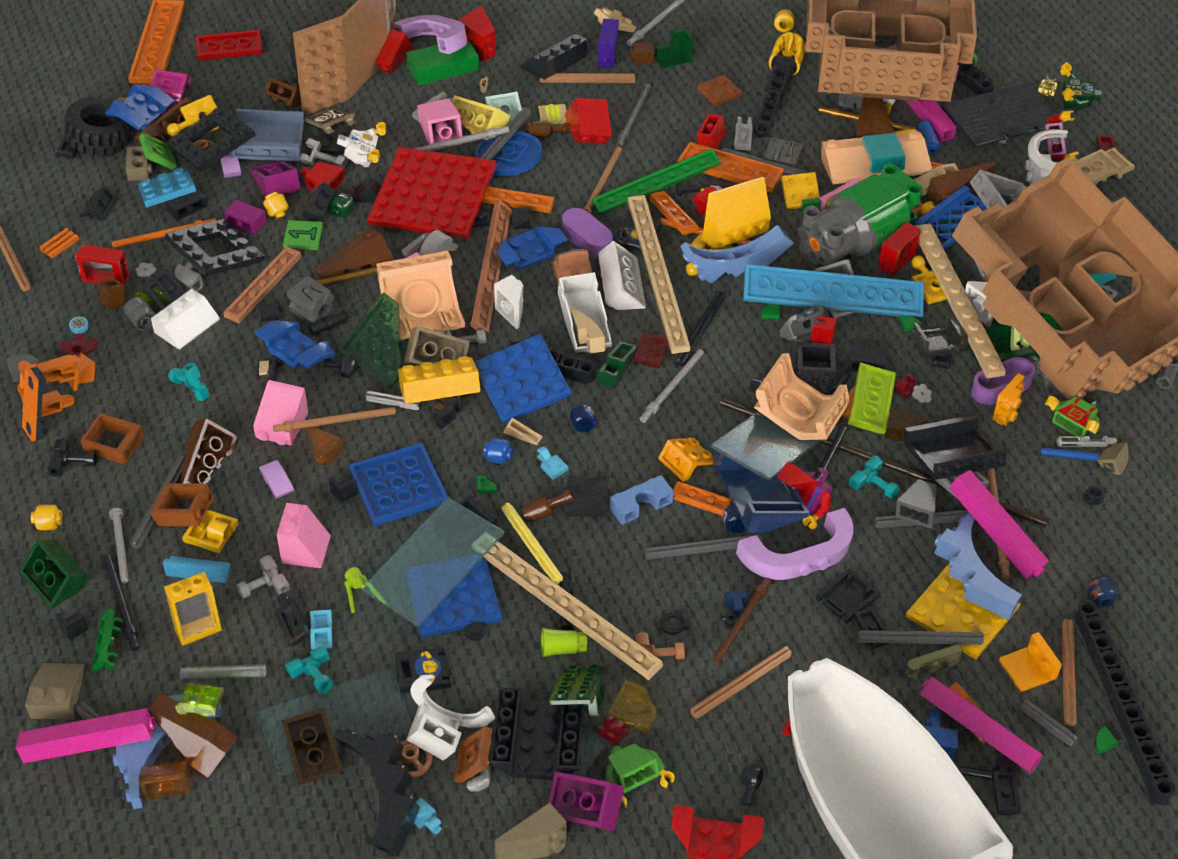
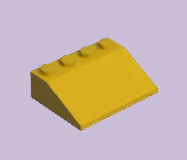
M760 177L709 193L702 240L717 249L742 241L745 238L748 239L768 232L771 215L765 179Z

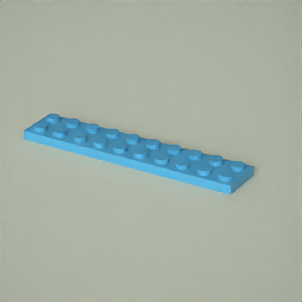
M745 265L743 301L811 308L813 305H820L828 310L889 316L907 315L915 318L923 317L924 282Z

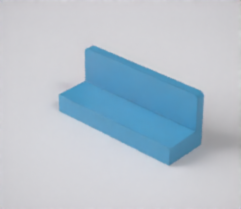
M171 556L170 559H164L163 561L166 576L189 578L205 572L209 581L226 583L231 568L230 563L176 556Z

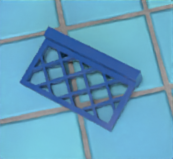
M964 185L916 220L913 226L930 223L933 229L936 230L938 238H948L945 243H941L945 250L956 242V239L952 236L951 229H956L958 224H951V220L962 219L964 210H972L977 206L981 210H986L987 208L982 200L971 194L970 189ZM970 200L975 203V205H965V204H966L967 202H969ZM962 210V214L952 215L955 211ZM943 220H949V224L939 223H941ZM939 229H949V233L938 234Z

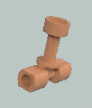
M641 632L635 634V642L656 657L675 656L676 660L685 658L683 642L674 643V647L655 648L654 644L649 645L648 633Z

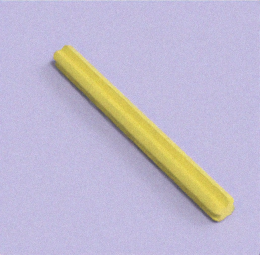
M505 503L501 510L549 579L558 585L563 580V576L510 503Z

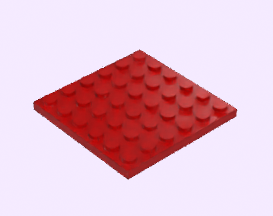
M399 147L367 218V222L369 225L430 234L433 231L439 230L450 237L468 239L496 169V160Z

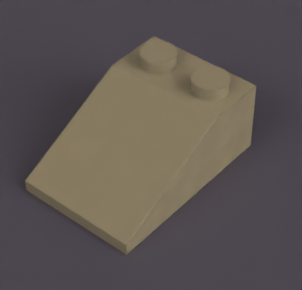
M416 326L411 330L403 364L418 366L425 362L437 363L443 359L456 360L467 355L470 341Z
M42 663L29 687L25 704L30 719H74V707L78 701L85 664Z
M548 803L495 840V859H536L549 856L554 852L559 853L566 845L567 822Z

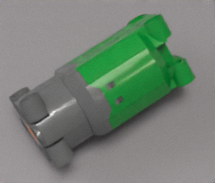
M893 164L884 165L881 175H870L828 198L823 211L820 212L814 206H808L804 209L803 222L797 230L800 237L799 251L808 255L809 260L813 264L820 266L840 262V259L849 254L863 257L882 247V244L905 222L913 225L917 220V214L911 208L920 203L922 186Z

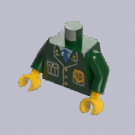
M1064 63L1061 66V75H1066L1062 87L1064 108L1080 110L1090 107L1092 100L1101 99V91L1092 90L1091 81L1077 78L1073 72H1070L1072 67L1069 63Z

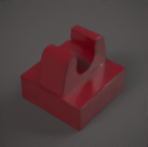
M909 374L894 384V390L907 399L912 396L913 388L918 384L915 383V378Z
M612 715L599 728L598 735L615 746L628 734L629 729L625 727L623 721L618 722L615 720V716Z

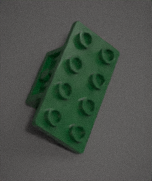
M596 664L587 667H579L578 665L567 666L563 669L551 694L549 704H585V708H589V716H598L605 699L603 677L606 667H600Z

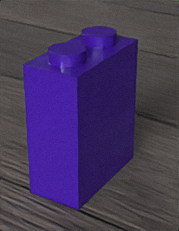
M603 19L598 42V67L614 68L619 40V20Z

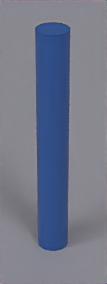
M1041 447L1040 450L1041 455L1097 461L1100 456L1099 453Z

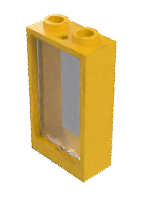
M205 572L164 587L174 628L182 646L222 631L213 589Z

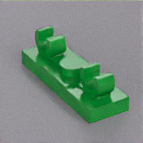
M108 608L100 618L91 667L93 672H99L102 667L111 670L115 666V663L110 662L108 659L114 660L117 654L108 652V649L112 647L114 641L112 634L117 635L121 632V628H117L115 625H121L123 619L119 617L114 618L115 610Z

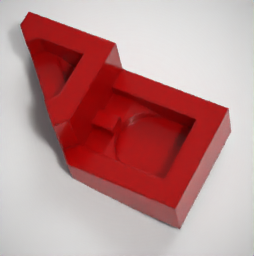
M789 461L786 462L776 476L791 488L795 487L797 490H802L808 484H817L816 480Z

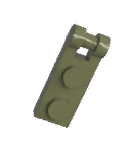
M957 644L911 659L908 662L905 676L909 680H916L920 674L926 672L934 673L947 665L948 667L955 666L960 661L962 649Z

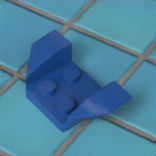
M536 227V229L508 240H503L498 256L506 266L514 263L519 270L551 258L555 252V246L568 241V239L558 228Z

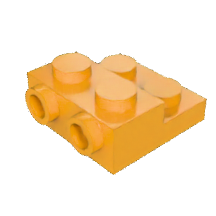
M1019 373L998 395L993 420L999 425L1006 426L1010 421L1014 422L1017 418L1018 412L1016 411L1021 404L1020 396L1025 387L1023 385L1025 376Z

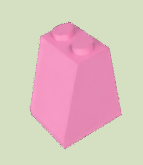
M449 98L417 105L419 121L429 145L463 137L460 114Z
M268 380L253 425L255 437L262 441H273L279 445H292L300 429H294L287 433L285 431L274 432L273 425L282 424L284 421L295 422L305 420L308 414L305 388Z
M286 503L277 532L282 564L322 568L331 537L307 505Z

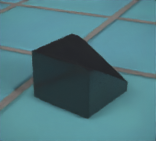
M529 207L513 208L511 210L513 229L530 228Z

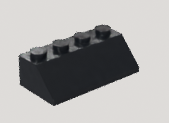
M574 34L532 57L521 65V69L545 80L586 57L587 39Z

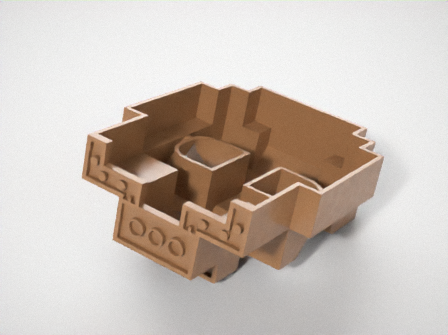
M807 0L805 52L820 53L818 92L895 100L918 101V99L951 102L957 63L972 64L977 38L974 0ZM875 36L897 38L896 43L887 48L875 46Z
M1069 157L1056 163L1048 176L1024 188L1018 199L1002 208L997 203L984 211L977 206L964 213L952 236L986 273L983 280L987 284L982 292L987 298L982 305L998 323L1013 326L1040 356V370L1067 400L1073 397L1082 399L1087 394L1086 392H1093L1096 389L1117 394L1123 390L1129 391L1135 386L1136 382L1141 383L1149 374H1156L1161 369L1160 367L1170 365L1173 362L1172 357L1178 355V252L1125 196L1111 203ZM1037 265L1040 268L1039 286L1032 292L1016 289L1015 287L1025 271ZM1112 273L1133 277L1130 295L1115 303L1094 281L1090 274ZM1038 312L1050 314L1065 331L1054 329Z

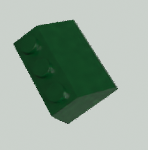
M37 538L19 569V573L51 609L80 592L89 577L57 540Z

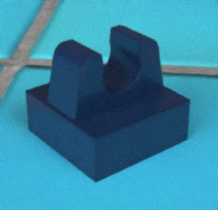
M746 590L725 592V609L732 608V612L737 616L741 615V610H743L747 602Z

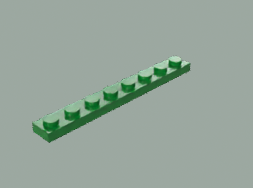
M712 148L592 198V204L600 216L628 204V197L647 196L719 166L721 161Z

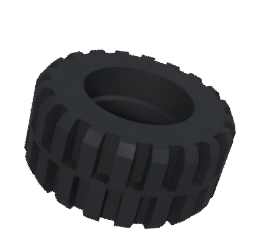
M88 96L85 99L84 97L80 98L78 102H73L67 108L64 134L67 142L73 149L79 150L82 154L86 153L88 156L103 157L105 155L112 156L113 153L117 154L127 146L130 140L131 125L117 116L105 114L114 102L112 99H105L102 96Z

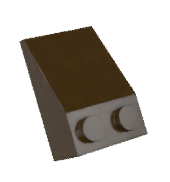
M324 707L281 721L300 785L343 771Z

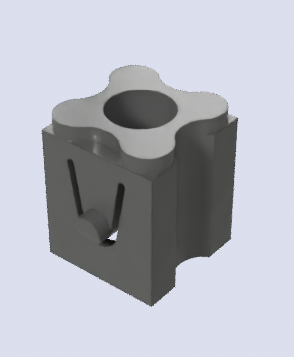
M309 276L287 291V297L291 299L289 311L309 324L321 321L324 317H330L335 313V308L332 304L334 295L331 294L329 289Z

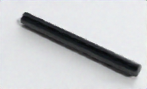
M720 290L716 292L688 338L690 351L679 353L676 358V365L684 367L723 303L726 295L725 292Z

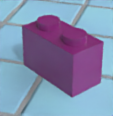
M237 199L224 211L225 220L233 227L253 235L267 223L264 210Z

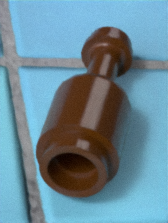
M531 121L526 124V133L536 138L549 137L551 132L570 133L568 123L550 125L549 121Z
M571 489L564 490V494L553 499L542 496L526 503V506L522 507V511L528 522H535L551 515L554 506L566 501L571 503L575 500Z

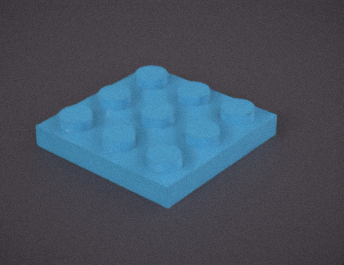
M177 168L172 173H162L156 178L144 179L137 184L146 208L196 192L195 185L187 168Z

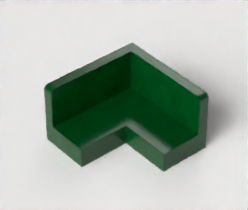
M686 26L671 29L670 43L655 46V59L662 69L691 62L693 37Z

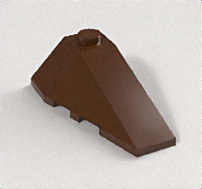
M187 97L184 98L141 133L164 143L173 137L167 133L168 125L186 121L180 108L191 102ZM141 133L134 137L140 145L141 142L139 136L141 135Z
M864 97L857 124V138L894 133L883 99Z
M993 161L932 177L926 194L927 200L938 204L964 185L970 189L972 187L970 181L979 170L993 173L996 162Z
M207 418L194 423L187 443L180 483L207 484L211 479L210 474L213 470H218L222 466L220 464L221 460L224 457H229L232 453L237 435Z

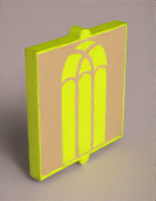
M565 104L538 106L541 121H549L550 125L567 123Z

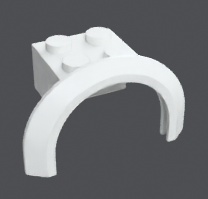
M1044 130L1031 138L1028 144L1029 160L1025 162V170H1028L1026 181L1030 182V185L1048 176L1056 162L1051 161L1050 154L1039 153L1040 141L1052 137L1067 138L1068 130Z
M422 675L413 682L411 687V695L419 708L406 740L444 761L457 748L462 734L457 731L459 726L467 728L484 727L492 722L495 716L487 706L473 714H460L442 708L432 701L426 692V688L432 684L431 680L434 676Z

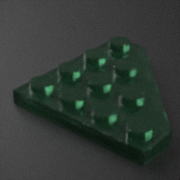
M383 292L337 350L347 358L357 362L360 368L390 390L399 381L398 369L402 368L399 304Z

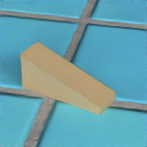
M514 418L510 420L503 432L536 446L543 437Z

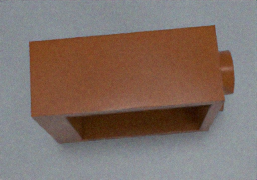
M100 413L96 420H93L88 431L83 434L81 444L84 453L96 451L97 457L126 465L143 440L144 435L141 425ZM105 430L125 436L117 449L96 443Z
M166 483L150 514L158 526L199 527L213 502L214 496L207 484ZM179 499H194L189 509H174Z

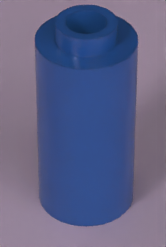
M930 121L918 123L916 131H920L924 137L928 154L933 155L937 153L940 145L932 123Z

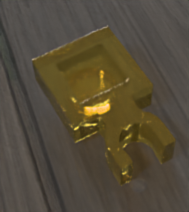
M1047 75L1045 80L1042 79L1038 91L1046 96H1054L1058 85L1056 83L1057 78L1049 79Z

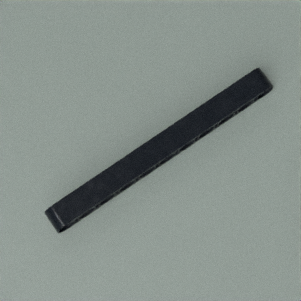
M1083 600L1079 603L1075 615L1077 625L1150 798L1157 805H1167L1175 791L1173 780L1099 609L1093 601Z

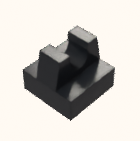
M438 403L433 407L436 411L434 414L436 425L440 429L455 420V407L451 404L444 406Z

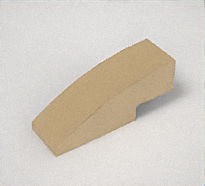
M570 308L573 330L578 343H586L591 354L604 352L605 336L598 325L584 313L575 308Z

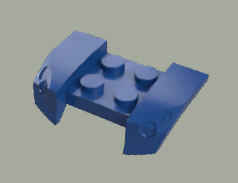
M145 84L134 85L126 95L129 98L123 102L114 100L105 114L117 116L136 129L142 128L145 130L159 119L166 108L174 103L175 100L157 87Z
M271 321L255 331V335L266 341V346H268L270 353L294 369L300 365L309 369L324 359H334L336 357L335 352L330 348L327 341L320 343L313 341L300 332V324L295 321Z

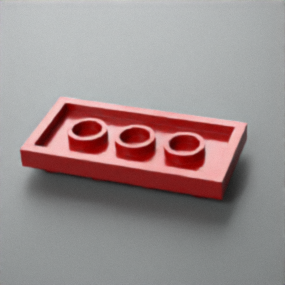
M260 29L196 36L198 61L262 54Z

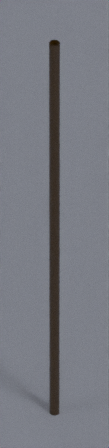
M723 398L720 401V405L780 427L756 410ZM827 438V440L814 441L830 446L833 439ZM842 442L837 448L865 460H869L874 455ZM879 457L883 461L882 466L936 484L938 487L945 489L928 474ZM999 501V504L1007 513L1046 527L1049 519Z

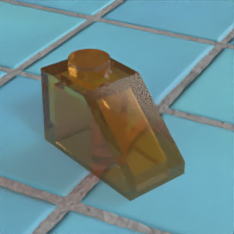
M307 427V438L314 459L321 464L332 465L343 450L342 438L314 427Z

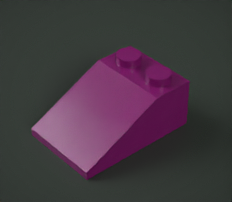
M278 160L249 168L251 175L265 196L274 192H278V194H292L296 190L301 189L296 168L284 161Z
M555 772L548 803L558 811L565 821L615 832L624 787L607 781Z

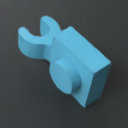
M543 446L537 450L540 453L537 458L543 462L541 463V469L552 479L568 471V466L557 455L551 457L546 447Z
M420 798L416 801L420 806V810L414 824L419 829L425 825L436 835L442 830L439 826L441 821L435 817L437 815L436 810L423 798Z

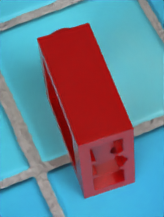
M905 222L882 244L878 269L893 277L917 254L921 229Z
M83 244L76 253V262H78L79 274L83 282L98 284L102 281L116 279L125 286L130 274L124 250ZM90 262L112 265L113 272L91 269Z

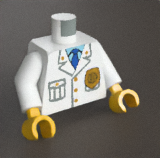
M379 122L376 125L377 129L371 128L366 131L352 130L349 137L340 134L336 144L345 147L344 156L355 164L369 167L371 161L377 163L380 158V151L375 149L378 140L377 134L380 136L385 135L386 125L384 122Z

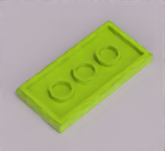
M860 362L848 425L885 434L896 377L895 372Z

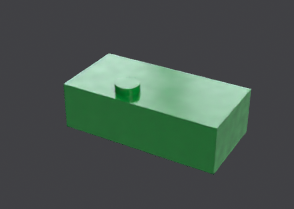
M468 39L467 44L463 48L450 54L439 52L438 45L406 52L407 67L418 86L479 70L478 55Z

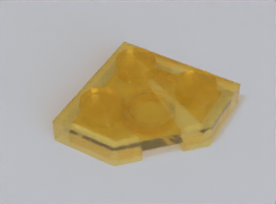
M625 680L608 713V718L614 715L615 720L623 721L626 725L648 733L656 718L657 711L654 705H652L645 687Z

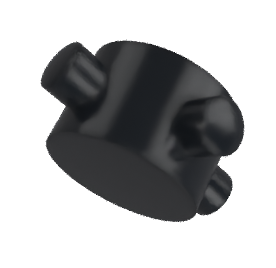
M731 612L726 614L725 617L723 616L722 620L725 621L728 628H732L738 616Z

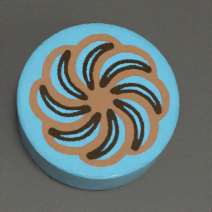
M75 317L69 322L70 330L75 334L84 333L89 328L88 321L84 317Z

